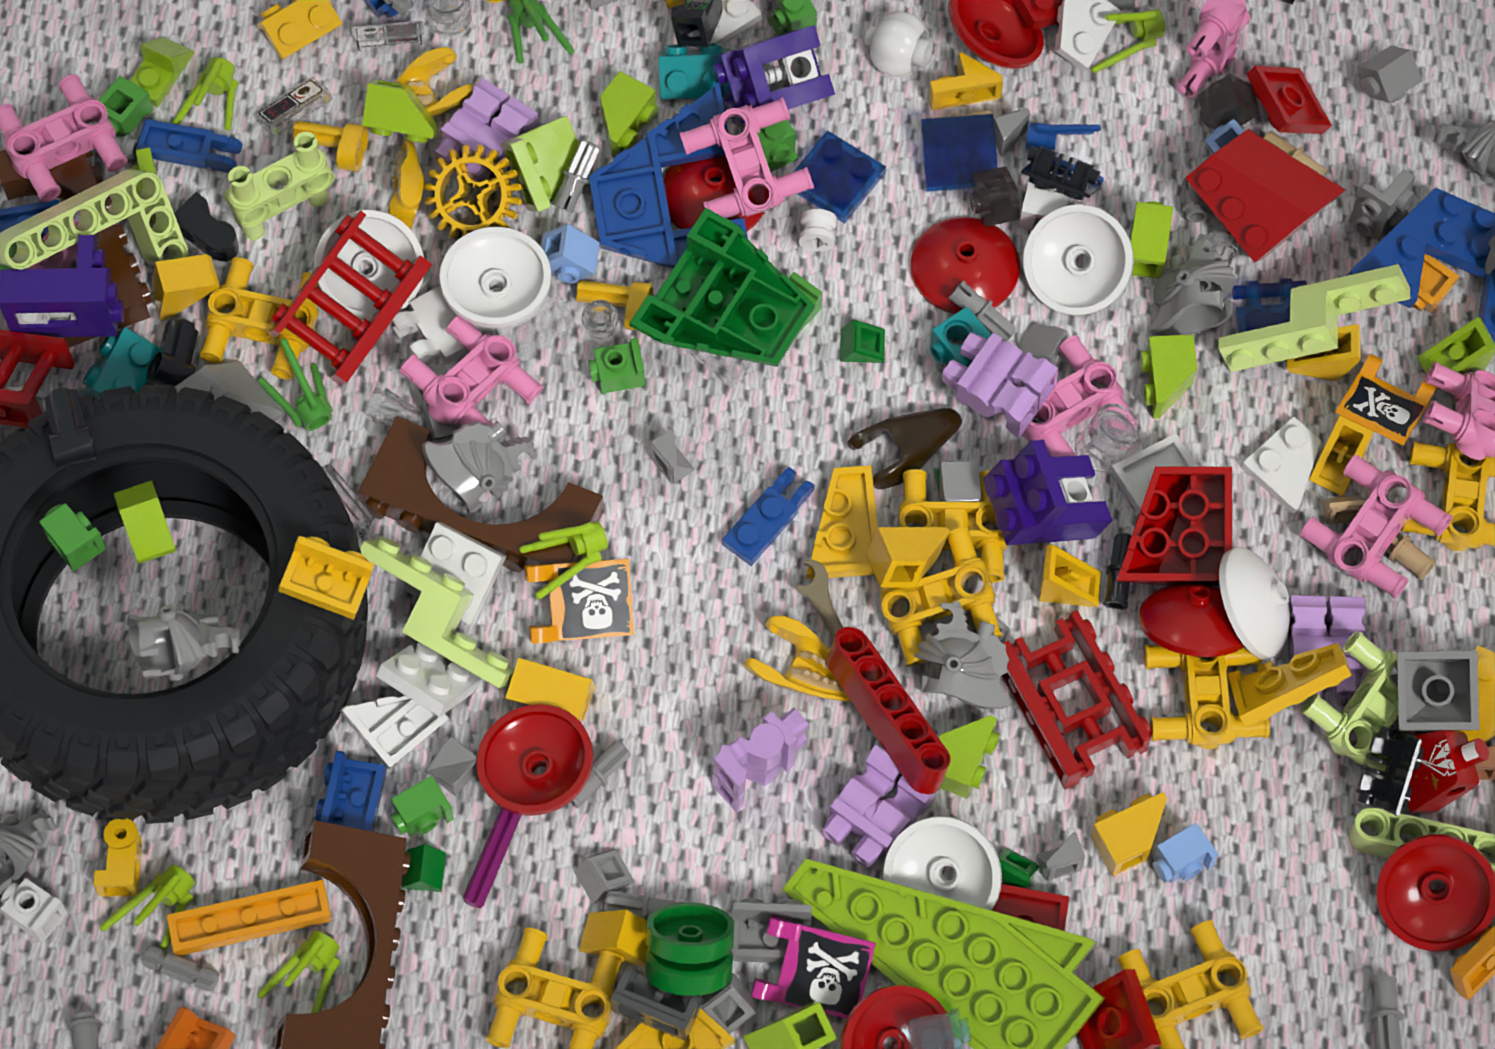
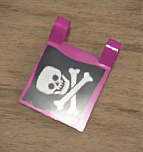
M770 916L766 930L767 934L788 939L778 983L755 978L751 992L752 997L800 1008L813 1001H818L825 1014L847 1019L853 1008L863 998L876 943Z

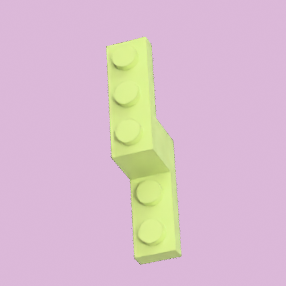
M1399 264L1291 288L1290 322L1219 337L1218 349L1231 372L1338 349V315L1409 300L1410 287Z
M379 537V539L363 542L360 548L361 554L369 562L422 591L402 633L499 689L510 685L515 669L508 666L510 661L507 658L492 651L487 654L476 647L477 642L473 638L465 634L456 633L454 635L474 595L464 589L465 583L450 574L442 576L431 570L433 565L429 561L416 555H412L410 558L399 551L400 545L388 538Z

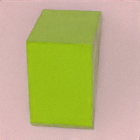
M152 481L114 493L138 564L176 552Z

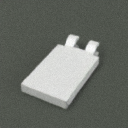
M441 286L409 301L411 311L400 312L392 320L395 325L392 327L399 340L408 337L418 330L421 331L425 339L418 340L409 347L413 352L412 355L416 354L424 364L440 356L448 364L470 352L451 334L445 331L457 314L445 301ZM493 287L491 289L492 292H500L502 290L500 287ZM540 307L526 320L507 327L491 328L472 325L484 335L487 333L489 335H502L541 314L542 310Z

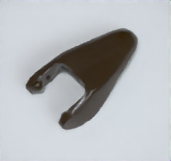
M952 408L933 409L892 417L857 432L848 440L847 444L851 450L861 449L863 445L875 440L887 431L901 452V459L884 470L875 473L873 476V486L878 490L891 488L904 483L903 473L912 469L920 470L959 430L962 425V418Z

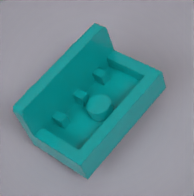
M710 43L708 47L687 50V47H678L677 44L665 46V51H658L660 99L700 98L716 83L711 69V65L715 64L713 56L729 51V48H722L721 43ZM720 85L722 97H725L722 85Z
M125 327L117 332V336H106L98 350V353L102 354L98 365L93 364L83 379L82 383L86 385L82 396L91 394L92 397L95 396L100 399L104 390L131 386L134 393H139L147 382L146 377L149 365L157 352H159V347Z

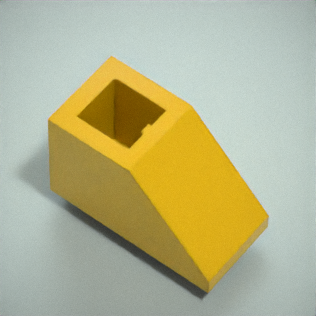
M878 527L866 555L880 588L916 587L937 561L950 533L948 528Z
M1164 792L1153 797L1151 794H1144L1130 803L1131 807L1118 813L1115 809L1107 811L1095 820L1096 823L1093 825L1090 837L1112 877L1147 861L1167 801Z

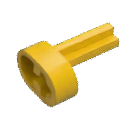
M302 121L294 122L292 128L293 141L299 133L311 132L315 135L314 138H317L318 145L338 148L336 156L338 169L353 172L360 170L369 141L368 127L347 123L342 128Z
M580 280V283L578 282L576 301L625 307V329L636 330L629 323L647 295H654L653 283L633 281L631 286Z

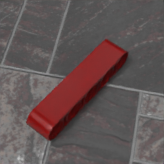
M855 627L839 629L834 636L827 657L829 670L908 784L921 794H934L942 786L951 763V756L866 634Z

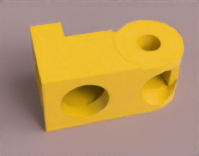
M129 818L125 820L113 819L106 825L103 833L108 847L106 870H95L93 885L99 897H134L139 893L142 837L135 823Z

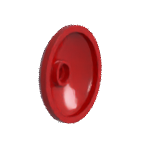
M949 0L948 13L956 35L972 53L982 60L1002 68L1020 69L1032 65L1041 55L1044 47L1041 28L1030 31L1013 0Z
M726 156L669 166L663 178L670 219L679 229L694 226L705 209L703 202L733 193V189L736 188ZM711 178H720L721 181H719V182H711L710 179H711ZM754 186L748 193V199L755 205H763L769 199V192L763 186ZM765 212L748 217L746 215L742 216V213L726 219L744 218L746 230L749 231L761 220Z
M953 217L932 225L919 237L911 255V275L917 290L930 304L952 314H956L962 309L952 300H949L948 297L963 280L987 302L989 300L993 301L991 306L996 308L1012 294L1020 273L1019 254L1010 237L996 225L975 217ZM968 251L971 252L973 255L966 257L963 256L961 252Z
M1199 583L1171 585L1148 596L1140 606L1138 619L1143 633L1157 645L1172 652L1195 657H1216L1234 653L1245 647L1229 621L1220 588Z
M527 705L506 713L488 729L478 749L477 773L484 791L499 807L519 815H543L564 807L582 791L592 772L594 754L592 742L585 727L571 713L551 705ZM538 767H546L544 773L534 774Z
M1442 834L1416 837L1399 846L1387 858L1381 868L1377 881V902L1381 916L1389 929L1398 938L1411 946L1427 951H1449L1461 948L1477 939L1488 928L1494 918L1495 872L1482 852L1460 838ZM1438 879L1444 883V886L1439 890H1434L1430 888V882Z
M906 985L885 986L869 993L860 1000L845 1022L840 1042V1049H884L883 1042L887 1037H890L892 1041L890 1049H956L953 1024L941 1003L929 993Z

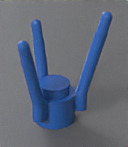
M1030 121L1026 150L1030 151L1031 147L1039 148V146L1055 150L1058 134H1093L1100 131L1101 126L1098 124L1052 125ZM1063 160L1061 168L1066 169L1068 161ZM1100 176L1098 182L1102 183L1104 178Z

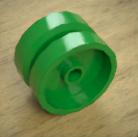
M683 902L659 908L647 918L646 945L649 948L646 951L645 976L653 986L676 995L698 996L714 993L729 984L733 974V952L731 950L734 945V920L727 912L718 907L703 903Z

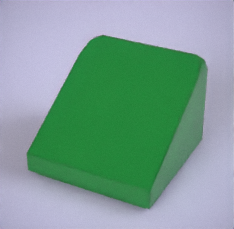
M853 320L840 330V361L884 363L885 329L858 320Z

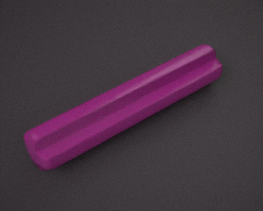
M500 808L463 895L466 904L475 908H482L522 815Z

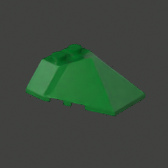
M705 208L687 235L685 252L656 296L647 295L629 325L662 344L778 367L814 311L815 305L784 273L781 274L771 264L768 256L761 249L758 250L745 237V232L737 224Z

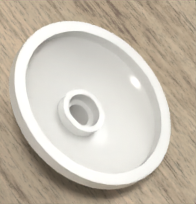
M1088 205L1064 206L1043 217L1031 231L1023 256L1025 276L1033 293L1051 309L1069 315L1092 314L1107 308L1115 302L1124 292L1130 281L1134 263L1132 244L1124 227L1106 211ZM1081 254H1085L1089 260L1084 268L1078 267L1076 263L1077 257Z
M361 210L366 214V217L358 226L403 261L408 259L412 262L420 255L423 257V252L416 236L401 220L381 211ZM359 211L349 213L348 215L353 218ZM346 215L332 223L321 236L314 255V270L339 237L334 231ZM351 239L347 241L337 257L382 290L386 288L391 292L398 282V279L394 277L395 272ZM361 262H366L370 265L371 271L368 275H364L359 271V264ZM329 268L317 283L320 290L361 320L366 318L370 321L377 311L373 307L374 302ZM423 278L398 312L409 305V301L415 298Z
M488 227L464 235L450 247L441 264L440 286L443 297L449 307L464 320L483 327H507L526 320L543 305L551 286V268L544 250L528 235L510 228ZM493 287L502 288L500 292L491 291Z
M1243 547L1231 549L1223 555L1219 568L1220 591L1227 616L1240 641L1254 656L1263 660L1274 658L1282 652L1288 638L1290 622L1288 591L1275 571L1256 553Z
M937 816L920 820L907 827L897 836L887 853L883 878L885 881L992 911L1001 891L1002 871L995 848L978 828L958 818ZM944 866H950L954 870L953 879L949 880L943 876L942 869Z

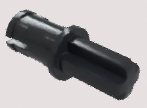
M1128 533L1116 534L1114 537L1111 562L1105 570L1108 575V582L1103 605L1107 608L1125 610L1128 607L1130 583L1116 581L1131 539V535Z

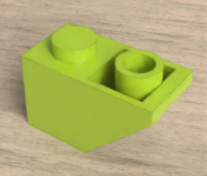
M620 70L600 96L601 116L611 156L614 158L625 149L628 151L638 140L640 129L644 124L650 125L658 112L656 90Z
M373 79L368 83L362 126L371 127V133L381 136H392V132L404 133L407 140L426 143L428 138L433 139L438 134L439 126L409 85Z
M1156 201L1136 203L1129 236L1134 255L1131 276L1154 279L1162 276L1174 206H1166Z
M1194 334L1149 336L1146 350L1140 352L1141 372L1148 373L1149 384H1144L1145 406H1151L1153 418H1161L1194 382L1197 371Z
M989 715L939 735V739L951 756V763L940 787L941 789L968 798L972 787L980 788L987 767L981 766L986 753L994 754L1001 735L995 732L996 717Z
M813 1001L743 1035L749 1049H818L837 1039L818 1001Z

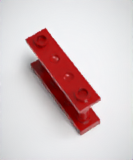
M362 211L355 214L353 218L348 214L343 218L334 231L339 235L337 240L289 306L282 303L270 319L275 325L269 334L276 337L281 334L284 328L295 334L331 361L330 366L334 368V371L329 378L341 386L350 380L432 266V263L421 255L412 262L408 259L403 261L358 226L366 217V214ZM349 239L395 272L394 277L398 279V282L391 292L386 288L384 290L380 289L337 257ZM328 268L374 302L373 307L377 311L370 321L366 318H363V320L359 319L315 286ZM306 298L353 332L351 336L356 340L348 351L345 348L340 350L294 316Z
M0 330V359L2 360L0 363V424L29 429L28 421L42 414L36 395L51 368L57 367L72 370L75 363L67 342L63 338ZM19 362L36 364L22 390L4 389Z

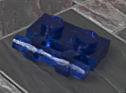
M1279 278L1278 282L1259 283V280L1246 281V285H1234L1232 288L1233 300L1247 299L1248 306L1236 307L1235 310L1238 333L1290 322L1291 288L1307 285L1306 280L1292 281L1291 278ZM1280 297L1281 304L1262 305L1261 298Z

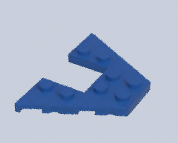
M719 82L712 85L713 88L692 104L689 106L686 104L673 118L664 120L649 131L643 140L628 151L625 149L615 156L610 164L600 167L589 175L602 249L672 269L675 267L686 250L687 235L692 227L672 230L661 168L726 156L723 146L719 147L718 144L687 155L680 136V132H686L711 123L710 119L713 118L712 116L725 112ZM725 122L724 128L726 132L729 134L727 122ZM745 219L730 220L745 232V237L748 239Z
M1435 188L1346 276L1399 264L1410 287V299L1397 303L1408 308L1418 298L1425 254L1481 277L1484 281L1478 317L1482 319L1495 342V269L1489 275L1485 271V263L1491 249L1488 244L1490 239L1495 236V213Z

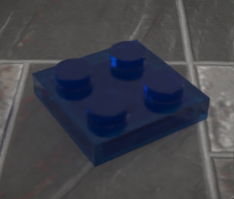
M993 114L920 120L926 192L999 186Z
M827 130L793 171L795 172L807 167L814 189L800 192L798 195L818 208L834 213L837 219L845 224L885 175L886 166Z

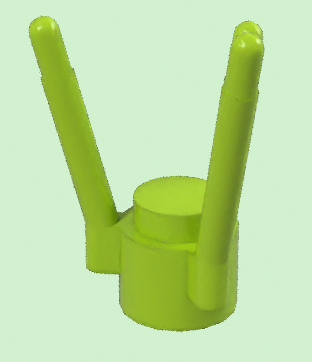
M1159 9L1136 13L1107 14L1105 17L1107 21H1116L1115 24L1130 23L1132 36L1140 38L1141 42L1093 66L1091 72L1096 73L1144 48L1156 46V38L1163 37L1165 34V22L1162 12Z
M210 58L205 71L201 73L196 86L178 111L172 124L179 125L193 103L195 106H199L207 92L213 95H221L226 91L224 129L230 131L235 92L239 85V82L233 79L236 72L235 66L224 58Z
M593 521L580 526L540 533L538 537L541 541L521 546L519 551L520 553H527L570 542L576 556L582 554L585 557L538 591L535 597L542 599L588 565L601 561L600 551L608 548V542L600 522Z
M173 864L170 865L163 874L158 873L150 884L102 923L100 930L102 932L108 930L153 892L155 896L134 919V925L139 926L160 902L170 907L177 903L178 905L174 913L185 911L194 899L189 893L195 885L194 879L182 868ZM167 927L160 943V948L163 950L167 949L171 941L169 927Z
M313 931L307 942H302L296 953L257 993L258 998H264L289 972L290 974L283 982L285 987L291 986L305 967L315 973L325 969L311 1013L321 1012L333 974L341 963L335 957L340 946L328 935L320 931Z

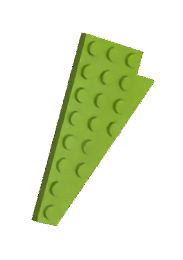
M810 859L803 861L781 889L792 899L799 900L804 905H811L812 915L832 932L875 942L871 964L896 985H906L921 989L937 999L947 1011L955 1034L973 1049H1065L1105 999V997L1074 973L1097 943L1091 938Z

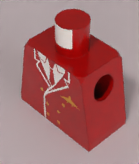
M1440 730L1414 736L1422 740L1420 747L1423 748V758L1419 768L1416 771L1413 770L1409 782L1412 788L1408 803L1410 812L1435 813L1478 786L1479 777L1475 765L1489 758L1487 745L1482 739L1476 738L1468 742L1467 735L1464 732Z

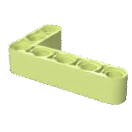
M136 169L125 170L0 232V265L20 270L28 268L78 243L79 235H94L125 218L129 220L144 260L151 267L155 266V262L163 261V251L167 246L169 248V255L166 260L189 257V252L160 178L154 173ZM142 180L143 188L141 193L137 195L136 186ZM111 195L112 204L106 211L105 200ZM79 211L81 215L80 222L74 226L73 217ZM155 213L156 222L154 226L150 228V217L152 216V214ZM45 227H48L49 236L45 242H42L41 233ZM15 242L17 245V252L15 256L10 259L9 248Z
M1379 808L1361 810L1349 831L1350 842L1358 851L1388 858L1399 846L1404 844L1399 836L1400 834H1409L1414 838L1430 834H1442L1460 838L1472 844L1479 851L1490 853L1495 860V834L1401 813L1398 817ZM1370 825L1377 830L1378 835L1375 837L1368 836L1361 830L1360 826ZM1495 862L1490 863L1495 872Z

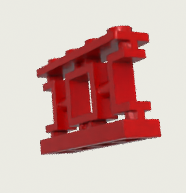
M1078 610L1071 612L1068 619L1063 620L1062 618L1056 621L1054 631L1059 638L1058 641L1034 652H1030L1022 637L1016 639L1013 644L1009 640L1003 642L1006 645V654L1010 660L1007 664L1008 673L1002 675V678L1065 790L1079 784L1081 778H1088L1093 775L1095 766L1089 756L1118 743L1126 758L1129 759L1136 752H1139V754L1146 752L1151 740L1150 737L1152 736V731L1146 718L1142 715L1138 717L1132 706L1133 697L1125 683L1120 684L1114 675L1115 667L1110 655L1106 651L1101 652L1095 641L1097 636L1093 625L1088 619L1083 620ZM1076 641L1086 660L1066 668L1060 655L1073 650ZM1046 662L1052 676L1039 681L1036 690L1026 671ZM1081 678L1096 705L1067 718L1053 691ZM1113 706L1123 725L1103 734L1096 720L1110 714ZM1082 727L1089 741L1076 746L1074 754H1072L1063 735Z

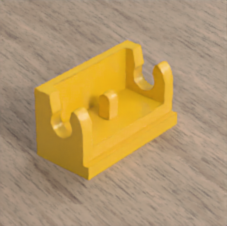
M518 658L505 698L506 700L525 705L544 704L559 707L571 713L579 721H583L596 686L592 679Z

